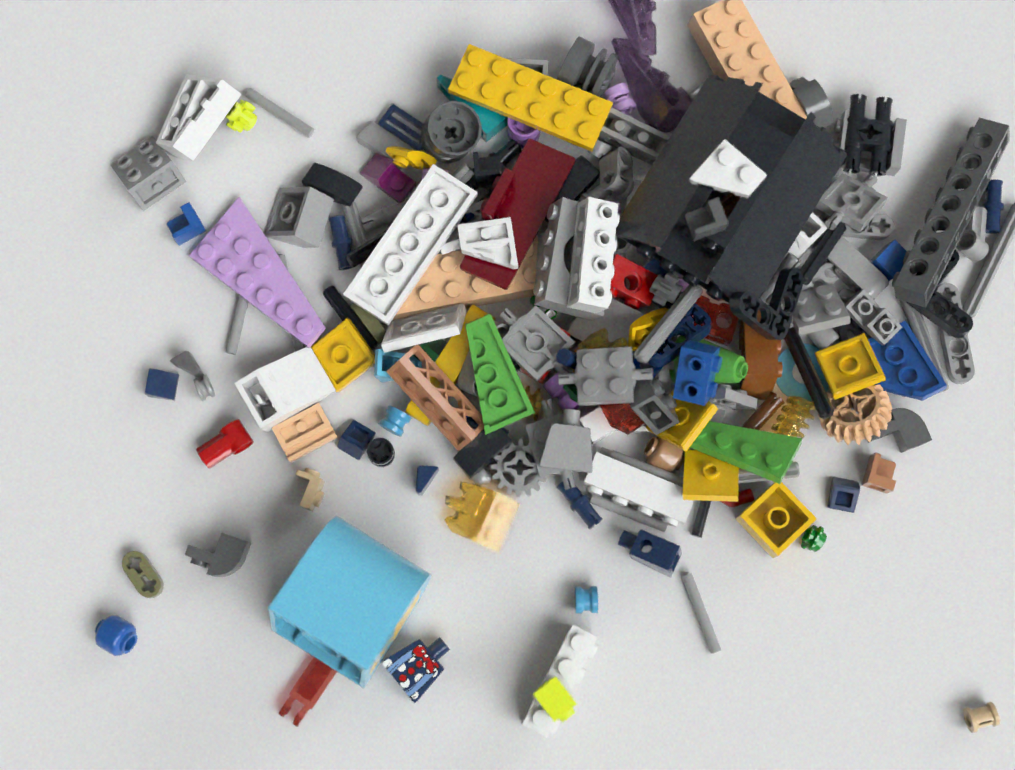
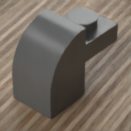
M801 77L789 83L806 115L808 116L810 111L815 115L816 118L813 122L816 126L826 128L834 123L828 97L815 79L808 81L806 78Z
M896 408L891 410L892 417L891 421L887 423V430H880V437L872 435L870 442L893 434L902 453L931 441L932 438L925 422L917 413L905 408Z
M221 533L214 553L188 545L185 555L192 557L190 562L192 564L206 568L207 563H209L207 575L226 577L238 571L244 564L251 543Z

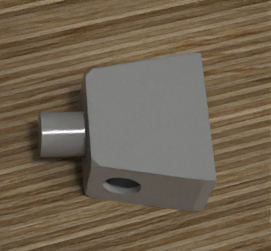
M564 409L562 424H550L538 467L592 473L591 430L587 427L578 426L579 410Z

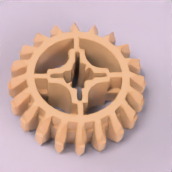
M880 384L869 386L836 400L831 391L827 393L834 409L833 416L826 419L819 417V420H821V427L826 431L827 435L830 438L834 437L838 443L844 440L849 445L852 441H856L860 445L861 440L866 439L870 442L872 435L880 437V430H887V422L891 421L892 405L889 402V395L886 391H883Z

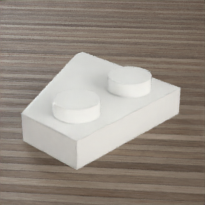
M724 140L690 177L689 182L694 185L702 184L714 187V190L721 192L729 191L734 193V195L748 198L766 178L767 174L728 141Z
M511 217L458 224L462 254L508 268L518 269Z

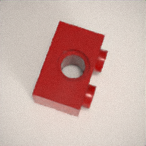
M614 254L612 265H614L615 271L610 285L612 298L618 297L624 300L625 305L636 310L650 306L654 297L650 289L658 275L619 254ZM625 277L630 282L629 290L624 285Z

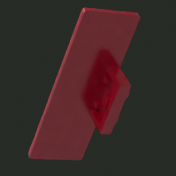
M528 139L512 170L505 168L502 176L495 178L490 198L486 197L480 207L482 221L511 217L518 269L547 216L549 206L554 203L575 163L574 157L533 139ZM465 255L460 264V270L504 290L509 288L518 269L508 268L469 255Z

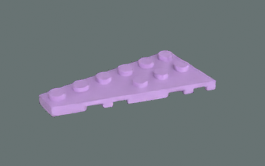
M238 197L189 256L306 347L310 348L326 327L241 198Z

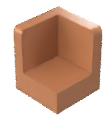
M875 452L869 457L861 486L887 494L894 491L896 480L892 478L896 463L880 458L881 454Z

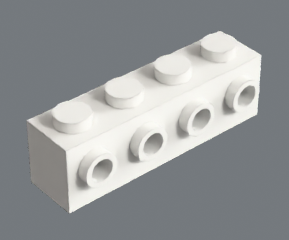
M588 197L577 203L567 302L568 308L598 313L608 309L611 303L612 292L610 291V285L615 271L614 265H612L613 254L617 248L615 233L620 219L619 213H617L618 203Z
M596 452L592 461V473H587L583 485L588 487V492L597 496H602L603 493L612 496L611 501L625 507L629 503L638 507L637 512L652 517V514L663 517L662 522L673 527H677L678 524H685L694 500H683V487Z
M571 625L542 684L552 676H556L573 698L574 694L570 693L574 683L580 684L586 673V669L582 667L587 658L592 660L599 645L595 643L597 637L575 625ZM534 698L522 721V725L547 738L549 733L555 734L561 721L558 719L554 722L537 699Z

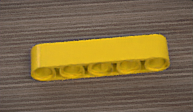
M474 304L466 313L461 333L450 338L435 362L455 385L458 382L461 369L470 349L465 324L488 314ZM430 376V383L434 387L440 388V382L437 378ZM411 400L405 413L429 426L431 424L430 419Z

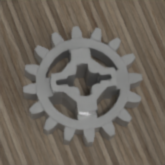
M519 439L518 445L514 446L512 442L508 449L501 452V456H495L493 459L498 463L491 465V470L497 471V474L492 476V480H500L497 488L502 489L505 486L507 488L506 495L508 496L512 491H516L517 498H520L523 491H525L528 497L531 496V488L537 491L540 490L538 481L546 482L544 476L539 477L536 464L530 463L525 457V452L533 457L530 443L524 446L523 440ZM515 452V457L510 462H503L506 456ZM517 462H521L522 466L528 469L523 470L522 475H517V470L512 469V467H516ZM502 473L509 474L514 479V485L509 483ZM529 475H536L531 483L524 485V479Z

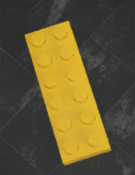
M468 44L448 88V93L591 152H593L613 105L611 101L471 44Z

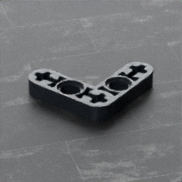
M955 249L926 308L909 302L906 303L952 337L963 338L968 335L973 327L972 317L936 291L959 261V253ZM931 305H941L944 308V313H935ZM948 314H952V316L947 321L946 318ZM959 321L964 324L960 328L955 326Z
M784 268L780 271L769 305L752 292H734L729 301L731 312L766 339H784L788 333L803 287L802 271L798 268ZM782 298H784V302H785V306H784V309H783V310H782V307H781ZM758 310L761 312L760 322L757 320Z

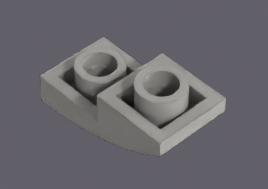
M864 289L859 290L845 304L850 317L881 345H885L902 328L886 308H880Z

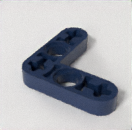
M654 302V304H656L659 308L665 307L668 310L673 305L670 302H667V304L663 307L660 304ZM694 303L658 348L657 354L653 355L648 363L653 367H663L680 355L681 346L688 340L699 342L705 338L711 331L710 316ZM676 335H682L686 340L682 343H675L671 338Z

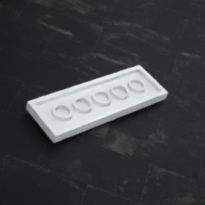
M433 164L343 293L344 297L389 325L478 196L477 191Z

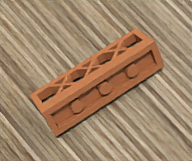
M415 345L386 371L458 451L469 444L484 429L482 414L419 345ZM413 354L422 362V368L416 367L409 360ZM430 376L437 378L440 382V388H436L430 383ZM448 396L456 399L458 408H454L448 403ZM466 416L472 417L479 425L475 430L466 423Z

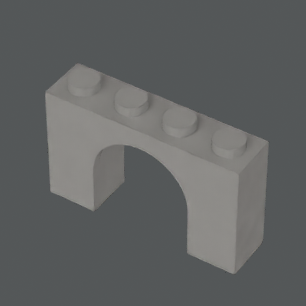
M562 197L552 203L547 211L549 223L542 239V243L545 246L543 255L538 262L540 274L533 291L534 296H536L534 305L593 321L603 317L604 310L592 313L567 307L570 273L566 269L563 253L567 241L570 238H574L577 203L579 202Z

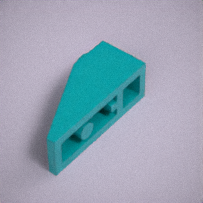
M439 75L436 78L438 89L449 101L464 102L474 109L480 118L482 126L481 137L486 143L508 125V117L448 93L452 79L443 75Z

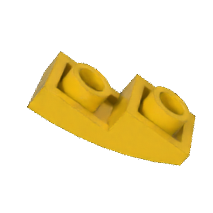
M390 146L385 151L393 159L392 162L402 168L411 166L422 170L423 167L431 168L437 162L433 156L425 152L404 147Z
M665 307L660 308L635 320L629 328L628 347H632L633 351L637 350L667 313L668 309Z

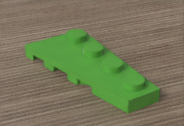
M489 313L465 324L485 435L535 413L491 314Z
M709 421L690 448L781 484L801 446L802 438Z

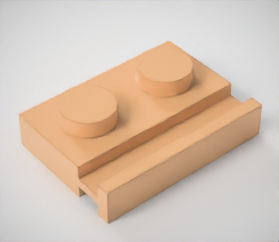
M320 403L272 427L290 463L338 438Z

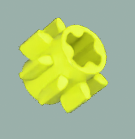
M242 99L239 103L236 101L225 116L229 119L226 125L235 132L249 131L257 121V115L253 113L256 107L247 101L244 102Z

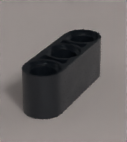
M584 156L578 157L554 202L562 197L578 201L581 198L580 195L585 193L600 177V170ZM546 216L545 221L549 223V219Z

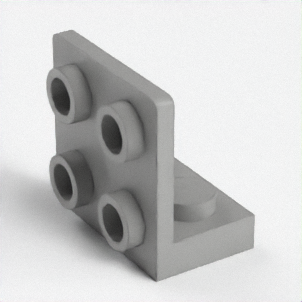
M154 137L142 141L133 150L120 156L111 164L115 173L143 211L186 182L166 152L156 144Z

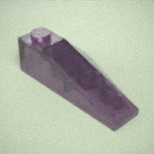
M614 38L611 41L615 53L619 55L618 61L638 113L645 121V124L661 132H671L676 129L693 99L682 87L677 90L668 81L670 76L665 71L661 72L659 69L651 66L652 59L630 39Z

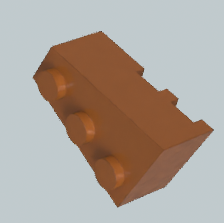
M760 310L757 312L758 322L761 320ZM739 319V350H741V356L744 357L745 362L748 364V372L746 377L742 378L740 390L747 391L748 396L757 398V400H766L770 393L773 392L777 378L782 377V362H778V355L781 353V340H768Z

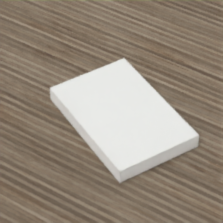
M461 303L391 321L381 343L384 353L459 335L467 313L465 305Z

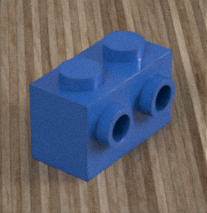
M688 340L681 346L673 393L674 399L704 406L711 398L715 397L718 383L714 382L715 374L719 372L722 364V357L719 356L720 347Z

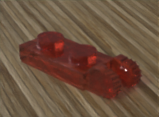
M314 657L289 693L290 697L286 700L278 714L282 717L287 715L297 699L304 704L300 712L294 717L292 723L298 727L309 710H312L337 674V671Z

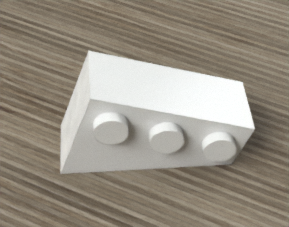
M186 74L156 144L176 158L194 161L241 94L222 79Z

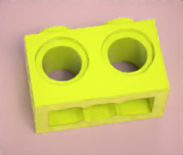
M552 676L532 692L533 696L554 722L559 719L563 723L575 713L573 707L577 703L556 676Z

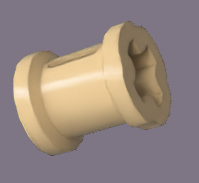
M988 702L985 706L976 709L965 708L963 710L965 723L971 733L977 732L978 728L992 725L995 727L1000 725L999 714L992 702Z

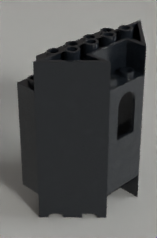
M710 74L621 214L615 235L636 247L637 253L647 259L653 257L660 262L659 265L666 271L671 273L676 271L683 276L682 279L689 285L694 287L699 285L707 290L706 294L717 301L722 299L729 303L731 295L738 291H749L760 298L847 154L843 149L832 144L834 138L825 127L820 128L816 126L813 122L816 117L811 111L807 118L804 119L760 93L763 83L755 82L753 86H748L742 79L728 77L727 81L718 77V75ZM726 140L766 173L767 176L748 198H740L727 219L728 225L725 230L694 241L685 220V215L702 208L714 187L702 184L694 185L689 182V179L716 148Z

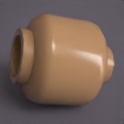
M653 436L645 446L644 455H646V463L668 472H672L674 469L679 470L685 461V456H683L684 450L658 436Z

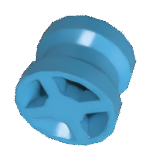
M388 405L386 409L387 414L385 418L380 419L378 425L401 437L404 433L403 427L412 418L401 410Z
M581 586L575 587L576 614H581L583 611L598 613L597 586H591L589 589H583Z

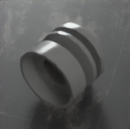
M579 36L569 50L557 80L574 87L580 84L582 85L581 90L586 92L592 90L591 94L601 97L605 94L614 78L619 55L612 53L608 60L604 62L607 50L603 48L594 57L592 55L595 44Z
M449 101L442 103L431 112L421 127L420 139L423 149L438 162L449 164L461 160L476 147L481 138L482 126L480 118L474 109L464 102ZM450 131L452 135L449 139H446L444 136Z

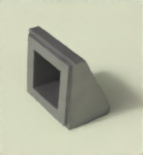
M184 351L170 360L174 366L199 379L203 378L204 373L189 351Z

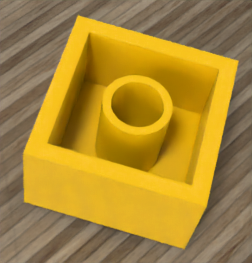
M782 482L781 484L772 483L735 518L772 558L779 556L817 520Z

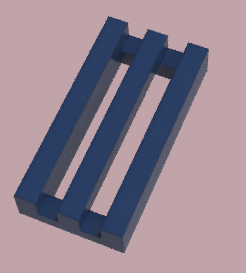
M392 103L378 122V125L415 150L423 151L420 134L391 115L395 113L419 130H421L423 123ZM387 120L395 126H397L398 128H400L401 130H403L404 132H406L407 134H409L410 136H412L413 138H415L416 140H418L420 143H416L415 141H413L412 139H410L409 137H407L406 135H404L403 133H401L400 131L386 123Z

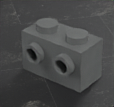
M658 378L653 380H636L634 403H630V405L646 425L658 435L679 423L674 409L677 407V403L670 392L665 393Z

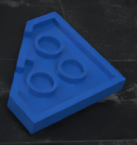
M906 321L899 323L902 328L885 345H881L873 338L868 339L885 375V381L875 384H880L883 391L924 401L947 388L944 379Z

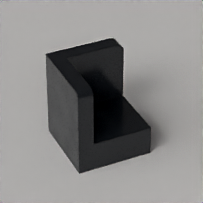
M478 151L473 152L477 186L493 185L495 178L502 176L500 155L479 158Z

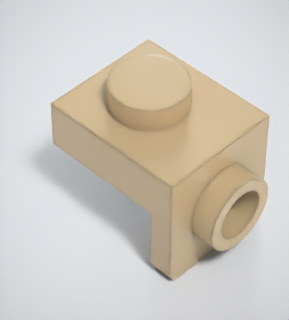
M305 468L303 472L297 469L295 475L309 481L300 506L313 512L314 507H319L323 500L324 492L321 490L325 482L319 478L320 473Z

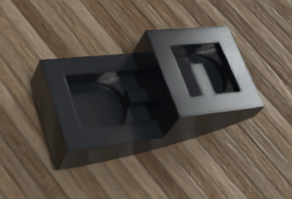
M315 162L301 181L304 187H312L334 199L333 202L349 207L363 188L362 184L349 176Z
M502 428L486 435L485 430H483L469 444L463 447L453 457V460L466 476L471 479L491 463V459L510 446L512 439Z

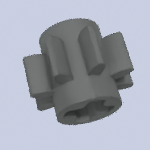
M670 272L665 277L659 274L650 289V292L655 294L653 301L663 307L667 302L674 304L683 289V286L677 284L680 277Z

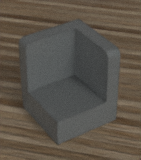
M719 198L709 200L705 207L685 215V220L694 241L721 232L728 225Z

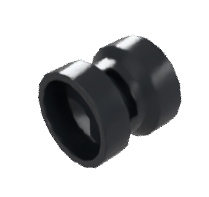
M376 438L369 443L367 455L373 465L384 468L394 461L395 451L389 440Z

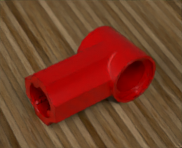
M240 419L230 422L219 431L220 434L196 448L199 457L208 469L230 455H236L246 450L254 443Z

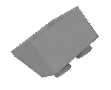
M312 187L280 188L265 236L303 248H319V244L324 236L323 232L327 220L331 215L334 199Z

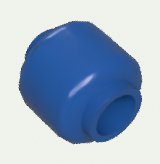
M117 615L101 620L95 628L96 644L114 656L129 653L137 642L135 626Z

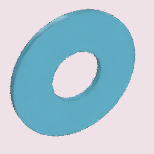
M804 344L821 383L827 392L829 386L814 353L819 351L816 346ZM787 348L778 357V362H782L783 370L782 377L777 378L776 383L787 397L799 402H810L812 399L805 384L797 382L793 377L792 371L795 362Z

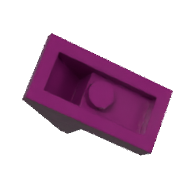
M375 154L360 172V175L396 202H403L415 188L416 182L399 170L392 162L393 159Z

